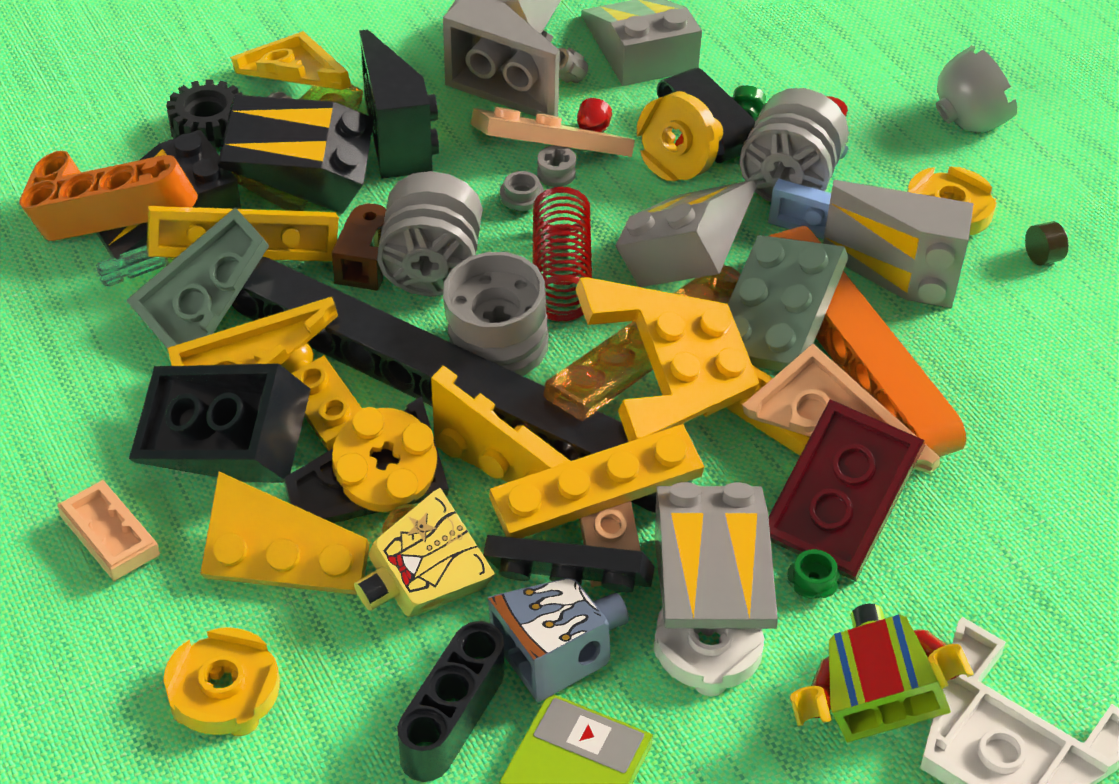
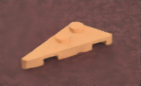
M495 107L494 111L473 108L471 119L472 126L489 136L632 157L635 140L631 138L561 125L562 118L536 114V120L520 117V111Z
M814 344L809 346L743 404L744 414L751 419L810 437L831 399L916 436ZM925 444L914 469L931 474L940 466V457Z

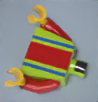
M868 603L856 607L851 612L852 629L835 633L829 639V656L821 661L812 685L800 688L790 695L797 726H804V722L811 718H820L823 723L830 722L831 715L829 711L832 710V714L848 743L951 713L943 689L948 687L947 682L949 680L955 679L962 674L970 677L973 675V671L959 644L947 645L928 630H913L907 617L898 614L885 618L883 609L879 605Z

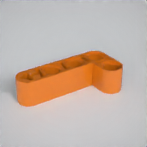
M62 150L52 152L37 162L23 190L19 203L43 238L48 241H56L147 223L148 206L193 207L197 201L198 194L175 157L171 155H162L81 172L68 152Z

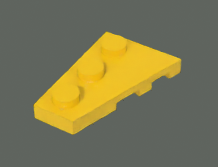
M444 365L431 377L434 440L436 447L440 448L448 456L460 458L482 469L488 476L502 479L506 482L570 462L569 459L525 426L512 428L502 421L493 412L495 404L481 393L473 399L453 384L458 376Z
M219 471L200 574L205 579L358 595L354 583L365 577L370 543L363 536Z

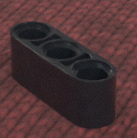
M693 68L663 79L658 83V98L677 91L685 92L702 101L713 117L721 123L723 137L719 141V149L715 159L716 163H723L741 155L742 147L748 139L750 131L755 126V120L709 75L700 68Z
M476 621L462 626L456 632L401 716L397 726L400 765L404 773L411 779L421 782L434 781L448 771L502 684L504 678V638L499 628L493 624ZM475 657H484L483 659H475ZM447 699H459L455 702L445 701ZM420 742H432V743H433V744H431V745H429V746H418V745H416V744H418V743H420Z

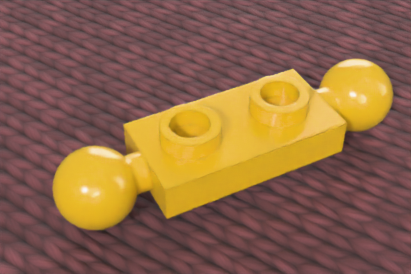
M306 343L303 347L293 352L281 366L311 389L304 417L327 451L333 449L335 439L341 428L353 419L355 413L362 409V407L325 355L314 360L313 350Z

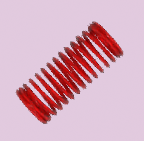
M570 187L547 189L539 194L533 203V264L538 267L543 276L545 288L555 292L575 291L576 287L556 289L548 286V284H578L580 278H592L590 203L584 194ZM556 193H568L579 198L557 196L541 203L546 197ZM555 200H570L578 203L583 207L582 209L581 207L570 203H556L547 206L541 210V208L544 207L547 203L553 202ZM565 206L575 208L584 215L582 216L580 213L570 210H556L540 218L549 209ZM562 213L575 215L581 219L556 217L545 222L543 221L549 216ZM561 220H568V221L575 222V224H573V225H570V224L550 225L549 223H552V222H555V221H561ZM570 235L575 236V238H572V239H570V238H556V239L551 238L552 236H570ZM569 242L575 243V245H571V246H570V245H560V246H554V245H552L553 243H569ZM553 250H575V252L571 253L552 252ZM569 256L575 258V259H571V260H555V259H552V258H554V257H569ZM555 264H573V265H576V266H571V267H555V266H552V265H555ZM556 271H572V272H576V273H572V274H568V275H560V274H554L553 272H556ZM546 292V296L554 299L568 300L578 297L577 294L556 296ZM546 299L547 304L558 307H570L580 304L579 300L563 304ZM546 306L547 319L554 321H571L584 315L581 306L569 311H557Z

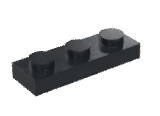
M487 535L483 556L499 570L498 574L505 578L527 581L530 580L531 574L550 576V581L564 578L575 579L580 586L582 580L601 582L603 588L625 593L633 592L634 586L651 587L655 566L643 551Z

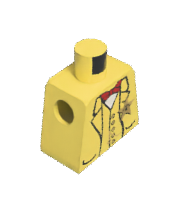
M439 488L373 542L368 555L376 571L355 582L354 587L360 600L369 611L395 598L403 613L407 617H413L482 590L488 585L495 573L443 491Z

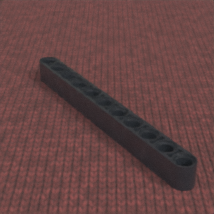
M261 258L232 303V306L239 313L255 321L332 297L338 317L307 342L312 349L416 399L422 396L423 402L432 407L431 377L444 365L458 376L453 384L473 399L481 393L495 404L493 412L502 421L512 428L525 426L570 461L628 442L622 422L270 258ZM656 492L631 501L648 511L656 513Z

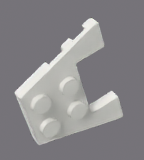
M964 617L959 620L952 644H959L962 647L973 675L970 677L964 674L959 675L955 679L949 680L947 682L948 687L943 689L951 713L932 719L920 769L944 784H1097L1119 769L1118 707L1111 704L1084 743L1078 741L981 683L1002 655L1006 642Z

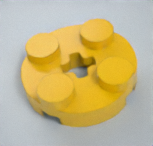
M682 91L668 94L648 103L641 112L636 127L637 137L642 135L644 150H641L640 153L643 161L654 174L667 181L688 180L704 174L714 163L719 149V141L723 137L721 123L713 117L707 106L698 98ZM672 128L681 131L684 138L683 144L676 146L673 143L676 136L671 132Z
M949 166L948 173L940 172L934 174L935 167L920 171L909 182L907 192L974 203L969 236L982 232L992 222L997 204L996 198L994 199L991 196L992 186L985 178L971 170Z
M366 407L357 411L353 419L347 422L339 431L332 452L334 475L343 487L345 495L360 507L377 512L398 510L400 505L408 504L414 499L415 501L418 500L429 489L436 470L437 451L433 442L432 430L428 425L421 423L419 419L402 410ZM389 449L393 451V456L399 459V463H389L386 470H380L376 468L377 459L371 457L373 452Z
M225 627L207 631L208 638L199 640L191 645L190 639L180 645L170 657L164 672V685L173 718L178 723L204 734L224 735L230 733L234 736H244L253 732L257 728L259 720L271 710L280 689L278 665L275 657L268 651L267 644L252 632L239 628ZM223 673H231L233 683L225 688H214L213 684L209 683L210 679L219 680Z

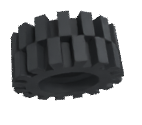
M206 80V85H199L198 81L191 82L192 88L190 89L185 85L179 87V94L173 92L170 95V101H167L166 105L173 139L182 134L201 130L215 150L222 147L232 99L235 95H243L242 92L238 93V88L234 85L228 88L227 82L221 80L218 85H214L213 80Z

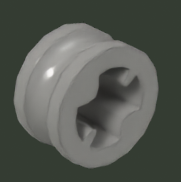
M552 145L545 147L539 152L537 177L543 184L551 187H562L573 182L576 174V155L571 149Z

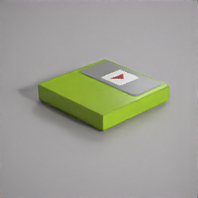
M554 694L543 702L499 784H633L652 746L653 734Z

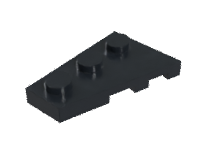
M422 396L406 405L404 412L413 415L431 429ZM434 439L433 442L437 451V464L433 481L422 497L416 501L414 499L408 504L400 505V507L420 503L439 488H441L445 496L448 495L449 487ZM333 449L284 477V485L290 504L332 523L378 513L377 511L360 507L345 495L343 487L337 481L332 468ZM382 449L381 452H373L371 457L377 459L376 468L380 470H386L389 463H399V459L395 458L393 451L389 449Z

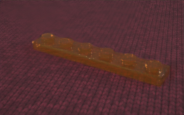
M723 265L720 274L695 278L673 294L728 304L741 274L736 269ZM632 321L547 380L543 397L583 421L651 372L653 368L636 322Z

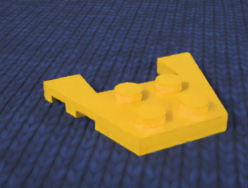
M584 277L579 279L575 291L587 325L636 322L662 396L625 399L622 401L618 413L628 442L681 424L684 425L685 422L702 414L707 417L754 394L760 383L728 304Z

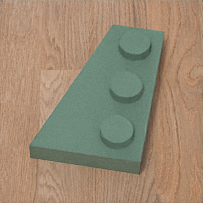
M234 208L126 301L166 348L213 334L269 245L245 217Z

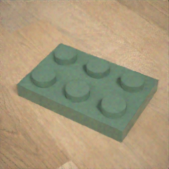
M763 235L757 236L728 302L753 366L781 372L814 343L849 258L844 246Z

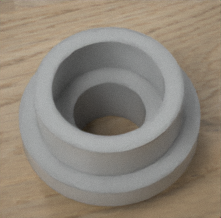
M517 171L505 178L500 188V199L508 208L516 211H528L533 209L536 197L544 191V188L535 174L527 171Z

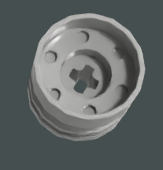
M789 88L774 94L763 106L754 128L750 131L748 139L742 147L739 164L745 181L754 180L757 186L755 193L771 202L773 188L778 179L825 191L848 139L849 131L846 117L835 102L824 94L807 88Z
M433 171L413 173L398 181L389 193L378 248L377 261L383 275L395 286L411 294L429 297L443 295L444 281L451 270L468 257L476 255L483 211L478 194L466 182L450 174Z
M485 252L468 257L451 270L444 281L443 289L449 342L521 376L526 375L537 367L548 351L549 339L545 280L538 267L525 257L509 252Z

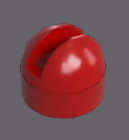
M598 98L585 99L580 104L577 113V123L580 129L601 133L608 128L612 118L610 105Z

